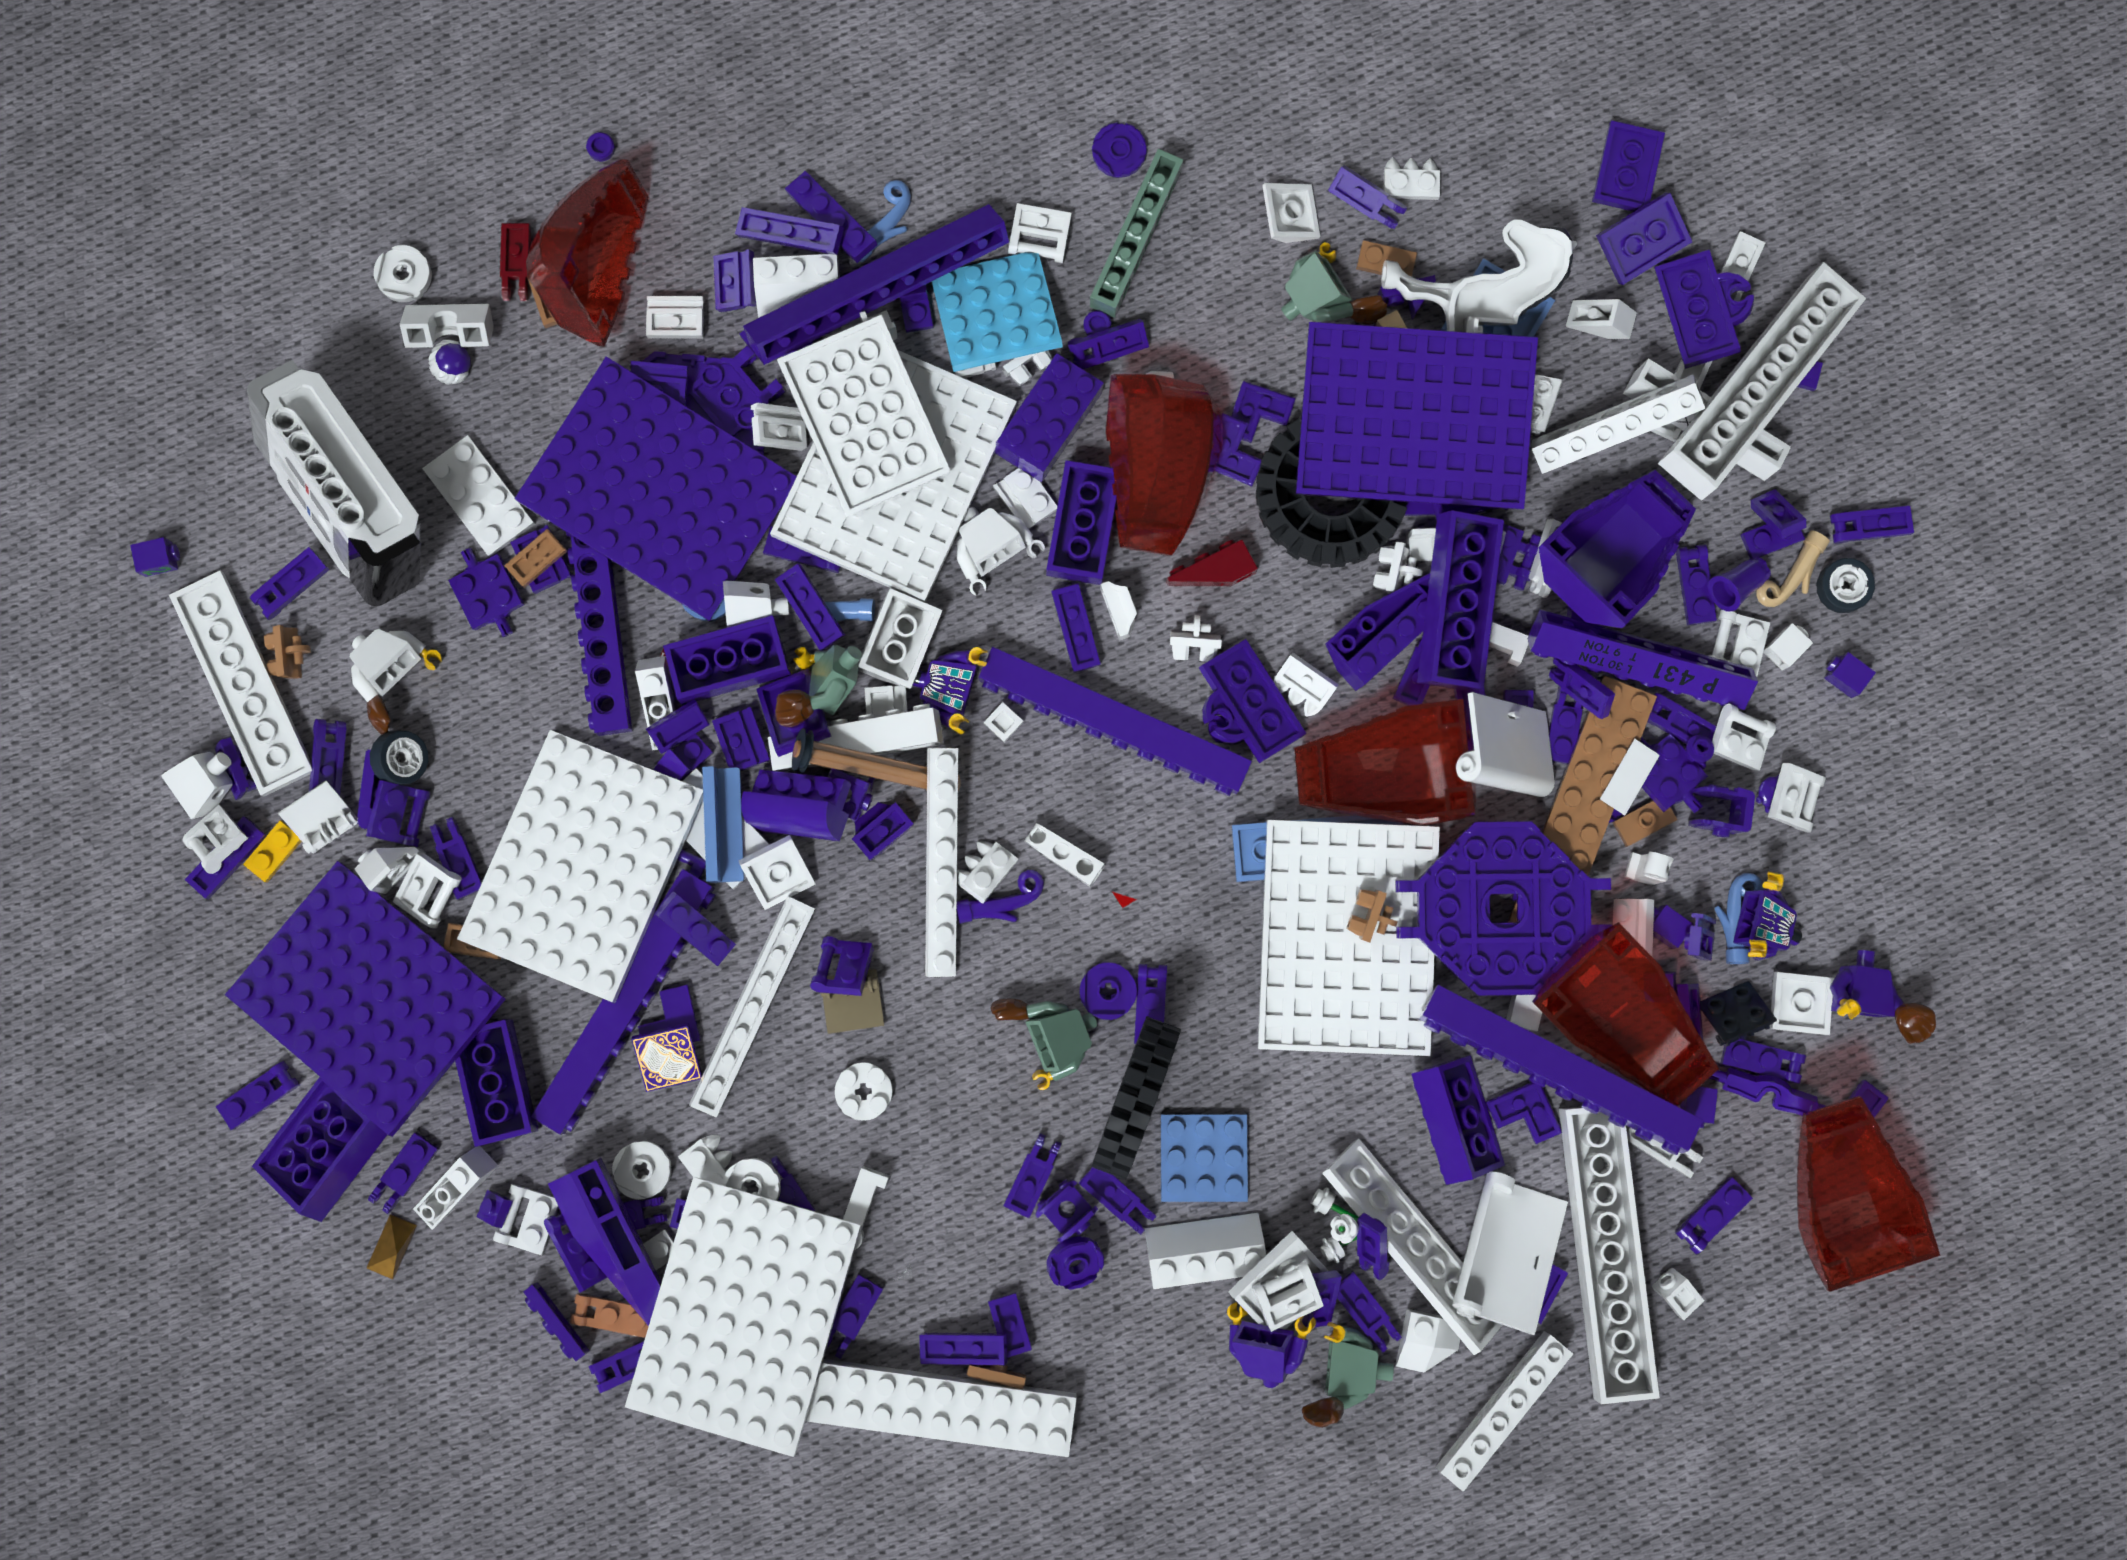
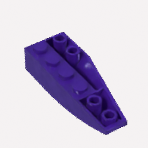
M1430 573L1366 606L1325 643L1336 670L1355 691L1368 683L1423 632Z
M600 1157L548 1183V1186L573 1237L649 1326L662 1282Z

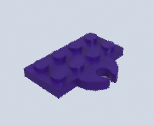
M1710 250L1654 267L1685 369L1741 352L1734 327L1744 322L1751 314L1754 305V294L1748 295L1742 301H1734L1731 295L1736 291L1747 292L1751 290V285L1746 279L1730 272L1717 274Z
M1246 639L1199 667L1202 675L1213 690V693L1206 699L1202 708L1204 724L1209 723L1213 720L1215 714L1223 716L1226 721L1225 727H1217L1210 733L1213 737L1229 743L1245 740L1257 761L1261 763L1307 734Z

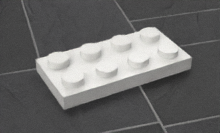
M468 435L422 468L489 557H492L535 525Z

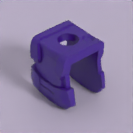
M830 769L828 774L830 778L845 779L851 783L852 796L849 801L845 802L842 811L849 814L848 818L852 819V821L857 822L863 811H867L873 799L871 792L875 778L869 777L868 781H864L844 771Z
M1712 784L1703 787L1699 786L1694 789L1692 794L1698 796L1731 800L1729 823L1697 819L1689 821L1688 826L1711 830L1712 835L1717 837H1730V834L1749 832L1751 830L1755 794L1752 791L1740 787L1729 790L1728 787Z
M1064 1180L1052 1196L1047 1200L1043 1199L1037 1204L1036 1217L1039 1218L1042 1214H1045L1062 1234L1057 1240L1060 1243L1071 1237L1074 1233L1079 1236L1091 1225L1088 1221L1098 1210L1097 1206L1092 1208L1074 1186L1077 1182L1074 1180ZM1064 1201H1070L1075 1206V1213L1073 1216L1065 1218L1059 1213V1205Z

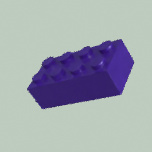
M1056 353L996 441L995 454L1042 483L1102 394L1104 382Z
M1065 461L1046 576L1096 585L1102 584L1121 469Z
M504 1019L485 1024L455 1060L475 1147L539 1131L537 1121L531 1117L534 1108L513 1020Z

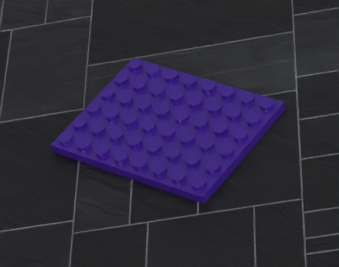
M1309 322L1296 494L1523 510L1525 506L1538 337Z
M606 356L514 499L710 622L724 600L723 581H736L783 507L797 476Z
M339 861L332 866L225 994V996L387 1135L392 1137L506 1000L505 997L378 892L370 891L361 878Z

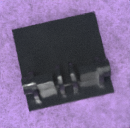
M1749 981L1700 1001L1701 1011L1718 1033L1716 1040L1720 1046H1730V1043L1739 1040L1738 1037L1744 1040L1746 1039V1034L1753 1036L1754 1033L1763 1029H1770V1025L1777 1021Z

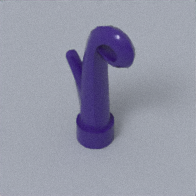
M1034 870L1022 872L1018 878V887L1022 894L990 898L984 904L979 900L969 901L965 899L957 901L956 911L959 924L982 918L1016 922L1017 917L1007 913V911L1023 907L1036 900L1044 887L1042 876ZM1027 878H1033L1035 881V887L1032 890L1025 886Z

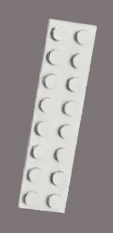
M218 571L170 594L169 597L260 795L265 797L310 775L312 762L277 686L267 671L265 660L224 572Z
M1358 1138L1323 1172V1175L1358 1217L1366 1213L1372 1218L1379 1219L1387 1227L1388 1253L1472 1354L1475 1355L1481 1352L1502 1327V1324L1475 1315L1474 1318H1468L1457 1314V1309L1452 1304L1463 1262Z

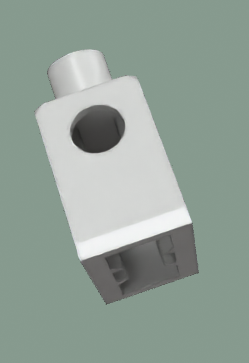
M723 581L727 628L771 615H789L787 598L771 599L768 584Z
M212 752L196 754L161 776L189 817L195 819L206 816L211 812L231 788L232 780L225 771L231 765V760L222 752L216 755Z

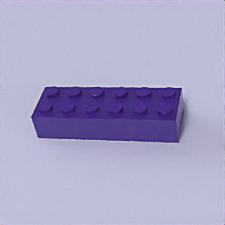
M1453 510L1437 515L1417 683L1464 691L1484 689L1504 520Z

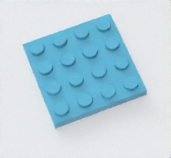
M1025 252L959 267L931 281L953 372L1063 347L1039 253Z

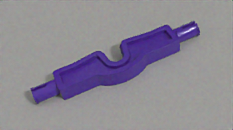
M1710 1066L1706 1072V1078L1721 1082L1723 1090L1738 1094L1753 1102H1759L1766 1092L1771 1091L1775 1093L1772 1105L1777 1110L1795 1113L1807 1118H1812L1814 1114L1832 1119L1835 1108L1818 1103L1817 1096L1793 1089L1787 1082L1778 1077L1770 1075L1754 1076L1733 1068H1728L1727 1072H1723Z

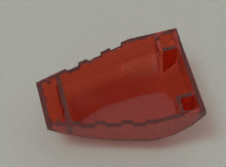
M620 159L600 169L575 186L562 198L543 221L531 244L526 260L528 280L558 326L597 346L605 347L625 296V292L621 291L623 280H629L631 269L627 267L630 254H635L637 243L633 239L635 231L641 230L649 198L628 159Z
M1113 374L1110 379L1106 438L1107 441H1110L1111 447L1109 463L1110 467H1113L1115 480L1112 488L1113 495L1117 497L1118 510H1115L1119 545L1121 548L1171 556L1183 540L1201 504L1223 446V423L1219 406L1205 386L1156 374Z
M1464 699L1404 706L1392 713L1372 718L1371 721L1348 727L1342 732L1331 736L1327 735L1294 748L1299 804L1302 806L1416 825L1443 823L1476 814V783L1462 780L1456 771L1459 757L1466 752L1472 751L1471 734Z
M1619 922L1592 936L1574 952L1571 958L1545 981L1532 1001L1573 1045L1642 1086L1648 1092L1675 1106L1680 1105L1719 1069L1694 1027L1688 1013L1681 1004L1675 990L1668 981L1662 967Z
M1860 1096L1804 1113L1800 1129L1797 1166L1798 1228L1815 1271L1829 1292L1940 1256L1924 1200L1910 1181L1911 1178L1900 1165L1894 1155V1150L1885 1140L1879 1125Z

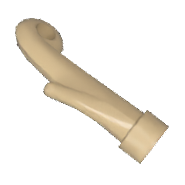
M1810 530L1803 541L1804 546L1782 586L1779 588L1775 582L1767 580L1762 587L1757 589L1756 596L1762 605L1766 607L1781 605L1791 596L1801 582L1802 593H1808L1810 578L1820 553H1823L1830 543L1826 536L1817 531ZM1768 588H1770L1773 593V597L1768 598V596L1766 595V591Z

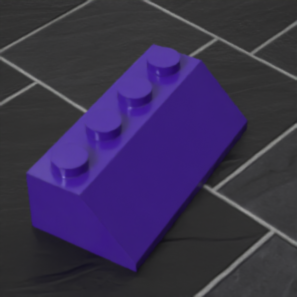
M773 615L663 645L676 697L682 705L687 704L693 699L700 701L791 675L785 649Z
M1471 1055L1428 1067L1411 1074L1414 1088L1422 1107L1423 1117L1429 1129L1431 1142L1439 1161L1440 1171L1446 1185L1473 1180L1505 1166Z

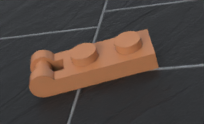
M580 1293L576 1294L574 1303L577 1305L575 1314L571 1315V1324L642 1338L646 1337L649 1326L629 1303ZM588 1306L596 1307L594 1317L586 1316Z

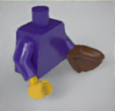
M1857 950V965L1841 966L1830 985V991L1833 995L1831 1011L1837 1012L1840 1016L1848 1014L1851 1020L1857 1015L1895 1017L1896 1024L1907 1043H1920L1928 1039L1936 1028L1935 1012L1931 1008L1919 1003H1904L1894 986L1891 972L1886 969L1874 968L1875 951Z

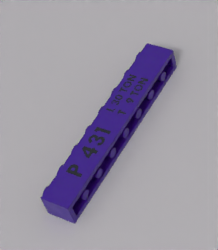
M1541 609L1527 638L1530 651L1539 657L1548 658L1549 656L1557 658L1568 665L1578 664L1586 666L1593 672L1600 673L1604 671L1622 680H1637L1648 687L1658 686L1666 688L1673 694L1680 695L1684 693L1693 696L1699 701L1707 702L1709 700L1719 703L1723 707L1726 704H1732L1738 707V709L1745 710L1758 683L1753 668Z

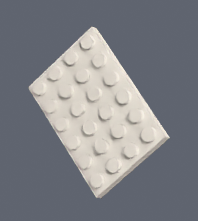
M882 315L777 359L846 517L951 472Z

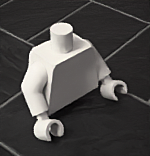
M971 507L964 518L966 524L959 528L962 538L957 542V561L966 579L971 581V593L977 596L973 590V585L976 582L982 583L985 591L987 588L985 582L978 579V573L981 577L1026 548L1024 543L1028 545L1026 551L1031 558L1037 557L1031 550L1032 545H1038L1042 551H1044L1045 546L1042 541L1033 540V534L1019 517L1004 512L997 513L992 508H988L980 514L975 507Z

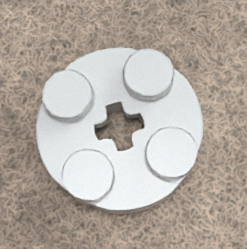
M397 245L392 247V250L386 254L382 253L378 257L374 266V279L379 289L389 299L397 302H410L412 300H419L427 291L432 279V270L428 260L417 249L407 245ZM403 268H407L409 276L404 280H400V277L396 275L397 271L402 272Z
M871 1063L851 1065L840 1074L835 1085V1098L838 1106L845 1115L856 1120H871L878 1117L886 1110L892 1099L893 1088L890 1078L883 1069ZM860 1083H866V1087L872 1089V1094L867 1095V1100H862L861 1095H856V1089L860 1088Z
M640 1141L631 1143L622 1148L614 1159L612 1172L617 1183L616 1185L624 1195L638 1200L651 1198L663 1191L671 1177V1160L665 1150L653 1142ZM645 1162L649 1174L639 1178L637 1177L638 1171L634 1168L636 1164L642 1165Z
M759 1158L742 1159L732 1165L723 1177L722 1185L747 1192V1187L744 1186V1183H750L754 1180L757 1182L756 1186L759 1190L758 1192H753V1194L773 1200H778L780 1196V1175L765 1160Z

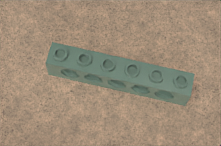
M1157 150L1090 296L1091 308L1102 311L1111 317H1116L1182 172L1184 159L1163 150Z

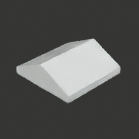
M1264 183L1262 185L1271 239L1291 243L1320 238L1312 184Z

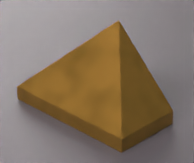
M390 1214L367 1265V1269L393 1280L417 1225Z

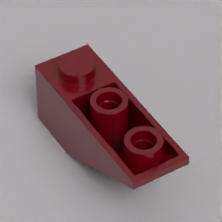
M1232 539L1219 546L1220 551L1212 555L1207 552L1195 558V564L1187 568L1181 565L1171 570L1166 584L1168 586L1231 587L1255 575L1258 568L1243 540L1235 543Z

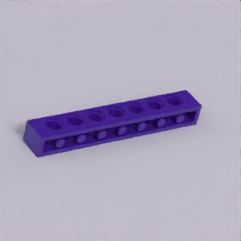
M566 532L567 537H571L572 547L568 548L569 562L574 564L575 575H571L573 591H577L578 602L574 604L577 619H581L582 630H578V640L580 647H584L585 657L581 658L583 674L588 676L589 684L584 687L587 702H591L592 713H588L589 728L594 730V733L598 736L633 732L612 560L588 545L583 546L580 540ZM590 561H596V570L592 573H585L586 564ZM594 588H599L601 591L599 598L594 601L588 600L589 592ZM603 616V625L599 628H592L591 622L593 618ZM600 643H606V653L602 656H596V646ZM603 671H610V680L605 684H599V674ZM607 698H612L614 700L613 708L608 712H603L601 709L602 702Z

